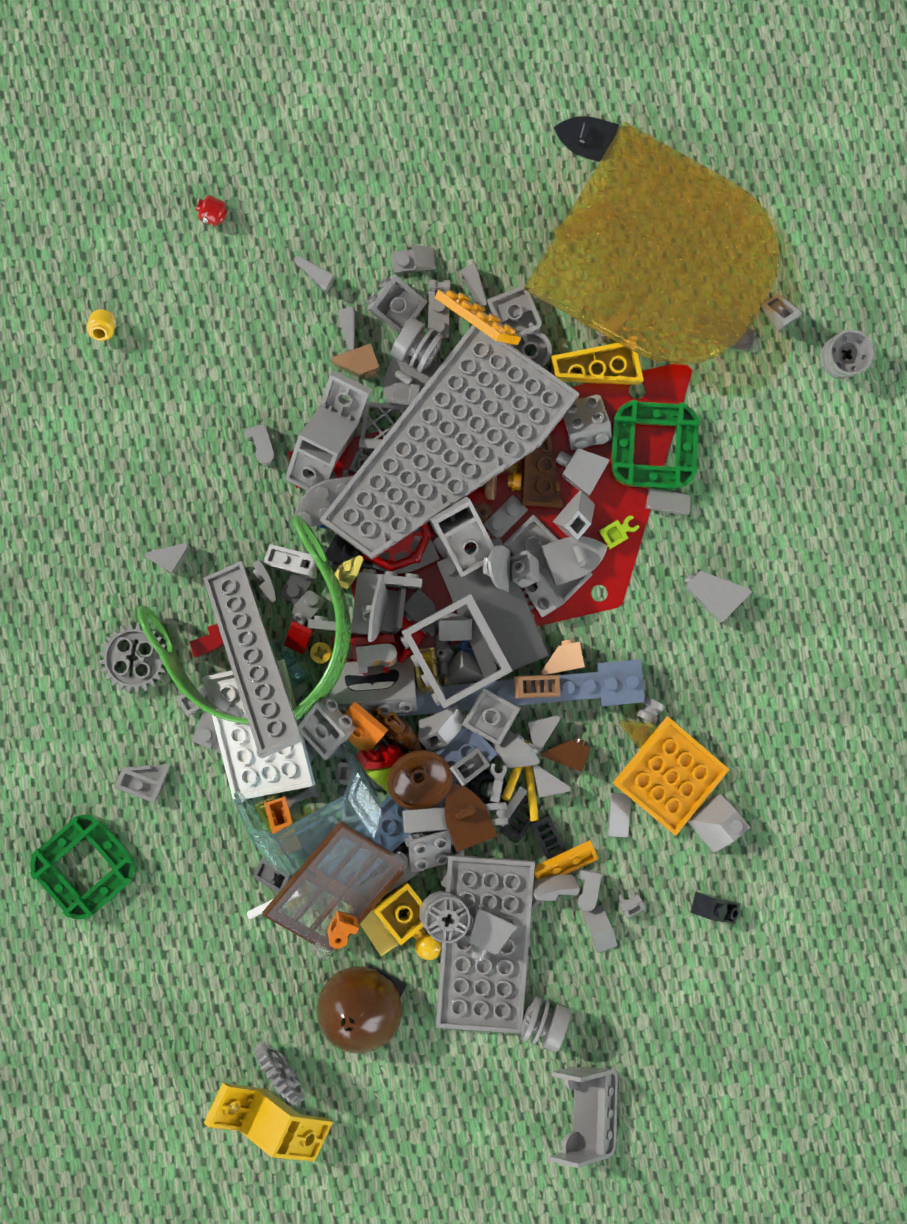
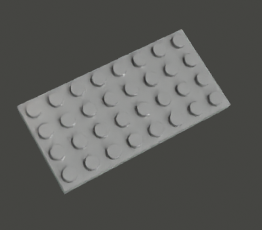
M448 854L446 892L456 895L468 908L470 926L460 940L452 943H442L436 1028L522 1034L535 861ZM478 904L515 921L517 926L499 953L495 955L487 951L483 961H479L471 956L475 945L471 944L468 939ZM447 915V917H444L443 921L446 922V920H450L451 917Z

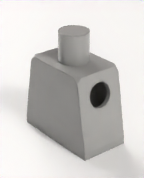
M577 448L573 457L561 451L555 462L566 468L562 477L578 491H583L589 497L606 468L609 459Z
M478 904L468 937L469 942L475 945L471 956L479 961H483L487 951L497 955L516 929V922Z

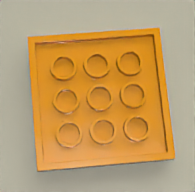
M666 717L614 780L613 784L676 836L730 769L672 719Z

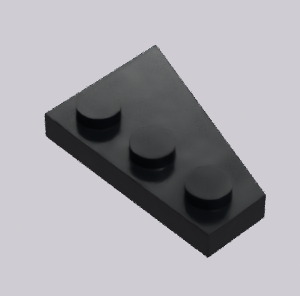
M338 534L334 536L325 552L329 561L337 563L346 562L357 556L363 557L361 551ZM363 560L361 568L384 572L373 567L372 562Z

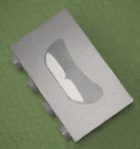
M411 657L407 658L403 663H399L397 658L396 663L389 667V673H384V666L378 665L367 667L368 673L363 675V673L359 674L358 662H346L338 682L328 695L329 699L336 701L338 709L343 715L354 702H357L370 714H373L371 711L374 708L381 709L383 714L417 711L414 663Z

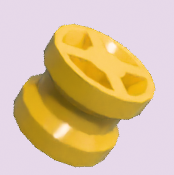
M318 642L311 647L310 656L316 663L325 664L331 659L332 649L328 644Z

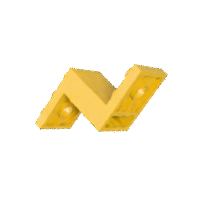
M224 1082L204 1121V1124L209 1128L240 1131L272 1158L315 1162L333 1123L326 1117L299 1114L268 1089Z

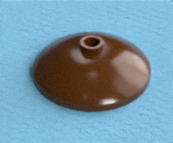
M428 750L413 751L399 758L391 767L387 779L388 790L392 799L403 808L409 810L428 809L440 803L448 794L452 785V771L448 762L441 755Z

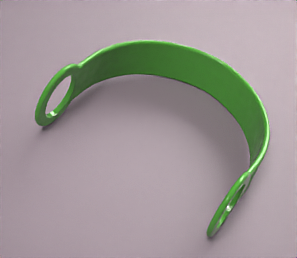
M295 515L294 524L297 532L316 562L329 588L336 618L335 643L330 662L314 690L299 705L293 708L296 720L305 717L316 702L327 697L338 682L349 653L351 622L343 589L330 566L322 545L307 522L300 515ZM307 535H308L309 538L311 539V541H312V543L314 544L316 550H315L314 547L312 546V544H311L310 540L308 539ZM140 606L138 618L142 629L151 645L159 654L170 677L182 693L199 708L215 717L249 725L247 718L237 717L223 711L198 691L179 661L174 643L164 624L150 608ZM147 617L160 631L167 650L162 647L154 636Z

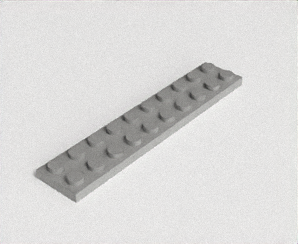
M240 561L204 577L203 580L259 756L263 759L303 741L244 563Z

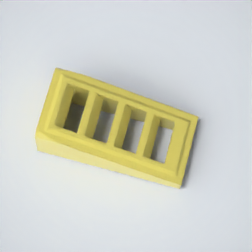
M362 556L352 558L338 566L335 575L341 587L347 589L351 586L362 565Z

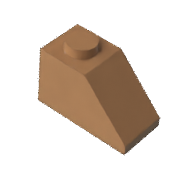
M371 343L331 358L335 367L359 378L365 377V379H370L377 376V372L380 371Z

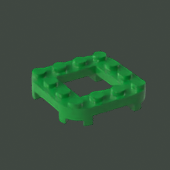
M631 400L618 409L613 420L611 470L617 482L629 487L680 489L687 486L693 480L698 469L697 449L700 419L694 410L687 406L688 404L637 402V400ZM635 424L676 426L674 467L634 465Z
M83 814L69 820L70 822L31 855L30 874L34 880L37 879L64 911L62 913L68 918L87 919L94 915L131 883L137 871L133 855L102 819L92 814ZM86 837L113 869L82 896L55 863Z

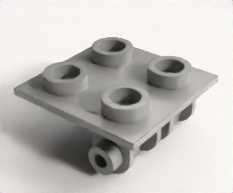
M448 830L427 831V836L424 832H421V837L418 833L408 835V838H405V844L409 847L411 873L448 863V854L451 855V836Z

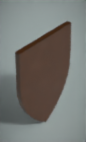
M453 783L445 802V821L456 852L497 837L489 813L481 799L468 788Z

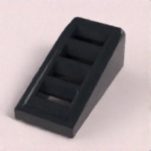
M527 795L523 797L508 819V824L504 825L499 831L515 843L522 839L531 824L529 810L522 806L523 803L529 806ZM537 803L538 811L542 806L539 803ZM518 811H521L529 818L525 819L524 817L518 814ZM515 818L523 823V827L515 823L513 819ZM509 825L519 831V833L516 834L508 828Z
M550 815L530 824L547 860L567 851ZM549 823V828L541 832L538 831V828ZM553 831L554 835L542 840V835ZM556 838V843L548 847L545 846V843ZM560 846V851L549 854L548 851Z

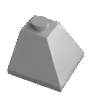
M720 793L697 810L688 820V823L713 853L731 844L750 829L746 821Z

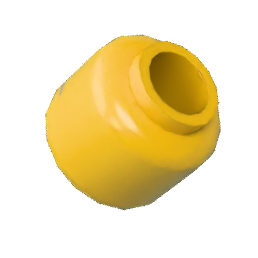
M98 309L93 311L86 326L88 334L98 341L109 340L115 331L116 318L107 310Z

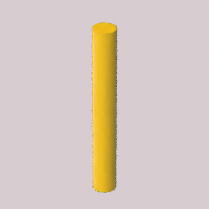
M524 740L525 743L528 744V743L530 742V743L532 744L531 741H529V740ZM523 766L513 767L502 799L510 800Z
M533 765L524 766L530 821H539Z

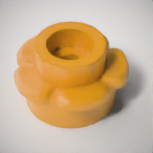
M514 471L513 475L509 474L508 487H512L513 492L514 490H521L522 473Z

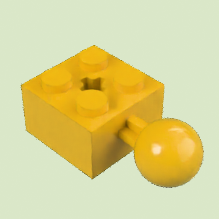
M405 882L384 897L372 911L400 945L413 936L416 940L415 950L418 956L424 960H434L441 954L442 943L433 939L423 929L419 917L420 907L423 902L409 884ZM400 909H407L405 910V917L398 916Z

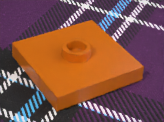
M354 702L344 714L352 719V725L356 728L347 740L359 750L368 751L373 749L388 731L384 725L357 702Z

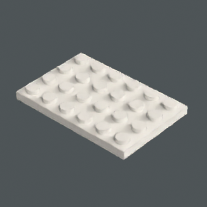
M285 659L276 660L292 708H295L296 704ZM232 670L202 677L207 698L212 704L229 714L247 718ZM212 715L233 801L315 785L303 735V741L262 759L258 754L250 725L230 722Z

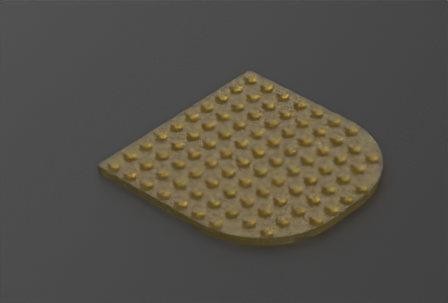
M624 121L524 290L646 358L658 362H674L677 365L695 364L721 355L724 351L735 345L745 334L774 283L779 263L778 240L767 213L746 190Z

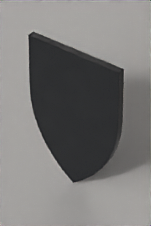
M579 116L564 120L557 124L554 130L562 144L574 154L608 164L619 124L595 117Z

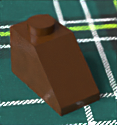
M575 737L574 741L568 740L543 751L541 757L582 772L591 748L586 746V741Z

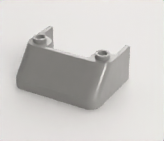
M569 1067L553 1071V1077L564 1079L565 1086L568 1089L574 1090L573 1132L568 1133L563 1138L562 1153L549 1156V1161L580 1168L610 1158L616 1148L617 1072L608 1068Z

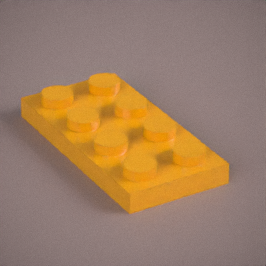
M438 290L434 297L495 341L518 345L521 337L515 333L516 330L513 327L501 324L500 318L493 314L488 315L485 313L483 306L477 303L472 304L469 301L470 297L459 292L457 294L451 290L447 292Z

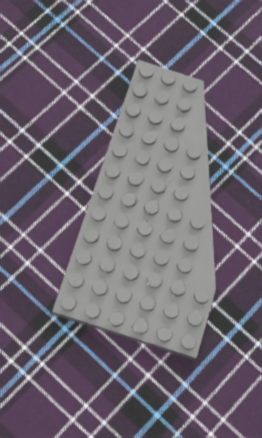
M472 325L324 513L320 522L370 559H374L430 521L431 517L464 498L540 447L578 398L579 393L509 343L495 341Z

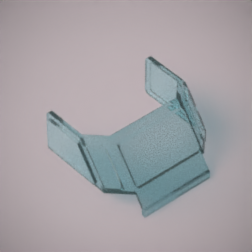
M348 740L340 744L352 770L344 796L275 834L264 831L252 803L238 791L234 793L235 799L233 800L248 835L266 861L270 862L276 871L293 876L340 820L373 840L383 811L378 803L380 799L368 774L355 757L357 751ZM342 835L316 867L329 874L355 843ZM360 839L357 844H361L363 839ZM360 847L334 878L339 879L361 867L372 853ZM305 879L311 890L314 892L318 886L310 882L309 880Z

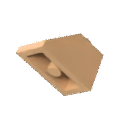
M574 639L561 641L562 645L555 649L541 670V675L585 667L580 642L575 643Z

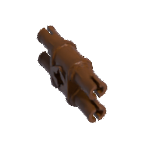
M374 708L371 711L373 713L371 715H374V718L388 729L384 735L388 744L398 746L403 754H406L409 750L411 752L427 750L418 739V734L412 731L409 723L402 721L395 712L389 713L386 717L379 708Z

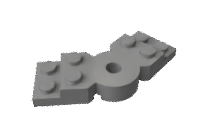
M526 284L488 299L487 305L491 314L500 318L501 324L513 327L516 330L515 333L521 337L518 345H510L526 355L524 352L526 348L531 347L535 349L536 354L534 356H526L545 368L551 358L552 346L548 337L539 332L542 321Z

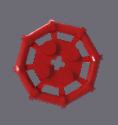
M427 522L421 526L422 531L412 532L384 551L390 554L389 561L379 556L370 559L362 553L363 560H368L391 572L414 563L419 564L434 532H431ZM414 537H422L414 552L410 548ZM407 551L410 555L403 559L394 561V555L397 553Z

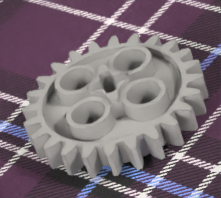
M128 624V630L124 626H120V633L113 630V638L106 636L109 643L101 644L106 650L105 652H99L100 655L104 656V659L100 660L99 663L105 664V667L101 669V672H108L105 679L113 678L112 686L119 683L118 690H123L126 686L127 692L131 693L134 687L136 693H139L141 686L145 691L148 690V684L156 686L155 678L162 680L159 673H166L167 671L163 668L164 664L159 654L149 642L144 631H142L141 624H137L135 629L132 624ZM152 631L154 636H156L157 631ZM158 637L156 639L160 643L163 640V637ZM138 639V644L135 650V640ZM127 640L130 648L128 651L123 652L121 650V643ZM148 643L151 646V651L149 654L144 655L142 653V646ZM162 644V647L165 649L167 647L166 644ZM135 654L139 659L133 663V660H130V656ZM124 661L127 668L125 672L120 673L117 666L120 662ZM143 664L148 668L145 676H141L138 672L139 667ZM132 666H133V673H134V674H133V677H130V672H131Z
M262 1041L254 1047L255 1057L259 1060V1066L266 1074V1077L271 1080L275 1090L284 1099L286 1098L289 1103L291 1102L292 1105L297 1106L306 1098V1094L303 1092L304 1089L298 1076L288 1066L289 1064L285 1057L276 1048L274 1049L271 1044L269 1045L267 1041Z

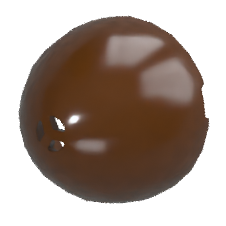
M352 966L332 975L319 994L317 1020L321 1031L333 1046L342 1051L354 1054H365L375 1051L387 1044L400 1026L402 1002L399 993L390 979H387L373 968ZM350 1017L354 1019L355 1023L350 1022ZM343 1018H345L346 1022L344 1025H342ZM351 1027L353 1030L349 1031L346 1028Z

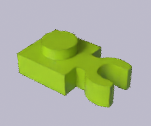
M628 516L622 525L616 520L599 531L609 549L627 540L626 532L632 533L638 530V525L634 528L628 525V521L632 520L633 516Z

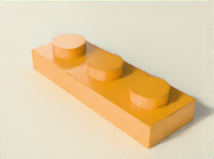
M589 840L536 865L534 873L537 880L549 876L566 875L599 859Z

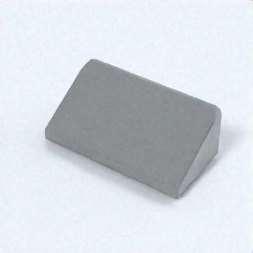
M649 488L645 509L687 516L690 513L691 495Z
M610 792L607 836L628 837L631 798L626 794Z

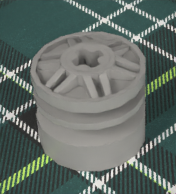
M411 317L396 339L390 356L400 362H404L408 356H411L409 367L414 368L419 361L420 363L416 371L422 374L436 358L444 335L438 333L432 340L435 330L430 329L425 335L422 334L425 324Z
M842 331L829 339L823 346L820 357L822 366L828 374L835 378L844 379L859 374L867 369L873 360V344L868 336L861 331ZM843 352H846V359L843 360L841 357Z
M438 891L432 893L423 901L420 907L419 917L422 926L433 939L441 943H452L460 940L470 926L468 908L456 895L450 892ZM449 915L451 919L444 922L442 918Z
M535 996L523 1019L521 1040L527 1042L531 1033H533L531 1044L535 1045L541 1036L543 1037L542 1047L556 1053L564 1039L570 1020L571 1008L556 1004L552 1012H550L549 1000H545L540 1008L541 997Z

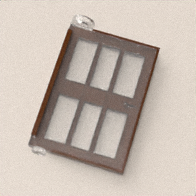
M340 820L264 909L263 916L311 942L310 949L313 954L319 959L326 961L335 950L329 944L327 929L337 911L356 916L360 925L404 874L403 871L408 866V859L402 852L397 851L396 854Z

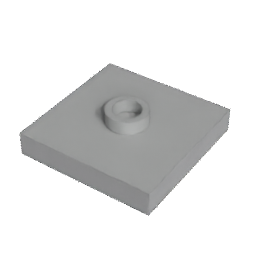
M483 687L461 725L500 746L521 708Z

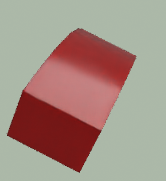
M218 624L207 627L208 636L189 641L194 658L207 655L224 646Z

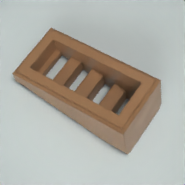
M560 675L516 676L513 679L515 699L561 697ZM540 680H543V693H540ZM548 680H552V692H549ZM523 681H525V693H523ZM531 681H534V693H531Z

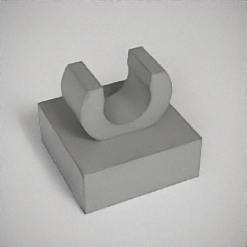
M629 890L631 898L628 900H624L622 895L619 896L620 907L627 919L646 909L639 894L635 895L633 890Z

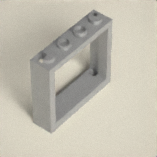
M471 594L402 631L401 641L406 649L411 648L414 655L410 657L416 668L421 666L424 672L421 677L426 687L431 685L435 692L431 696L436 705L439 706L441 704L443 709L512 672L508 661ZM466 605L497 661L500 670L445 699L411 634Z

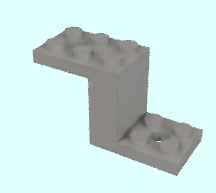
M334 370L332 371L319 408L299 434L285 480L305 490H309L315 484L331 479L336 463L356 435L372 389ZM342 395H346L350 401L345 400ZM307 469L311 470L314 474L307 472Z
M466 496L431 517L430 521H428L433 531L442 540L461 577L483 566L484 558L488 557L494 548L471 500ZM469 542H474L475 550L471 553H466L464 550L465 545Z
M363 569V572H358L351 634L368 636L369 621L363 620L361 607L363 605H372L379 575H382L377 574L376 570ZM384 571L383 578L386 587L422 590L423 580L419 578L418 574L406 573L405 577L398 576L397 572ZM314 616V620L309 619L308 628L311 630L336 632V622L329 621L327 617Z

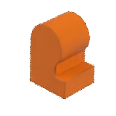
M337 911L327 929L331 947L335 949L343 948L348 942L347 937L349 934L356 935L359 930L356 916Z

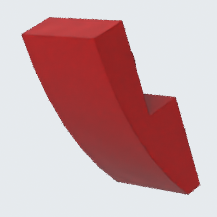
M391 744L389 746L379 745L377 751L358 749L355 757L364 769H384L392 767L404 755L398 746Z

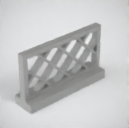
M367 402L363 415L359 451L371 455L382 441L381 438H384L395 424L388 415L393 411H399L402 415L408 407ZM369 408L378 409L382 415L373 421L368 415ZM383 418H386L391 426L382 432L376 424ZM371 427H374L379 433L374 439L365 438L366 431Z

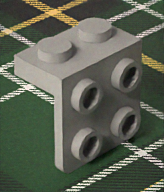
M593 395L575 400L563 416L568 431L571 451L612 441L611 424L601 396Z

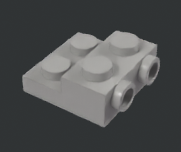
M391 275L390 278L386 276L379 285L381 290L378 294L373 293L367 300L369 306L366 309L400 334L411 317L416 318L427 301L398 276Z
M328 697L316 702L299 725L301 734L324 760L330 758L340 744L344 743L356 729L352 725V719L347 715H343L339 711L336 701Z

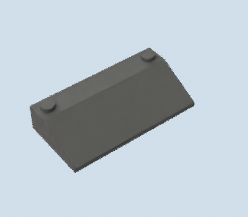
M500 537L491 540L494 547L496 545L504 546ZM475 547L465 550V552L471 553L475 550ZM450 557L437 562L453 603L469 594L472 595L512 671L549 656L522 588L512 581L511 562L509 593L495 587L491 577L483 574V566L461 577ZM464 605L456 609L458 615L472 619V639L469 642L484 678L500 670L467 606Z

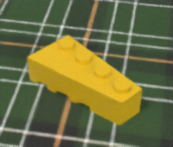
M635 339L554 355L550 359L552 374L563 382L641 385L644 381Z

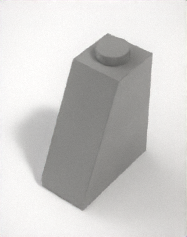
M699 571L697 574L692 572L684 580L687 584L683 587L719 623L723 622L752 593L749 588L703 571Z

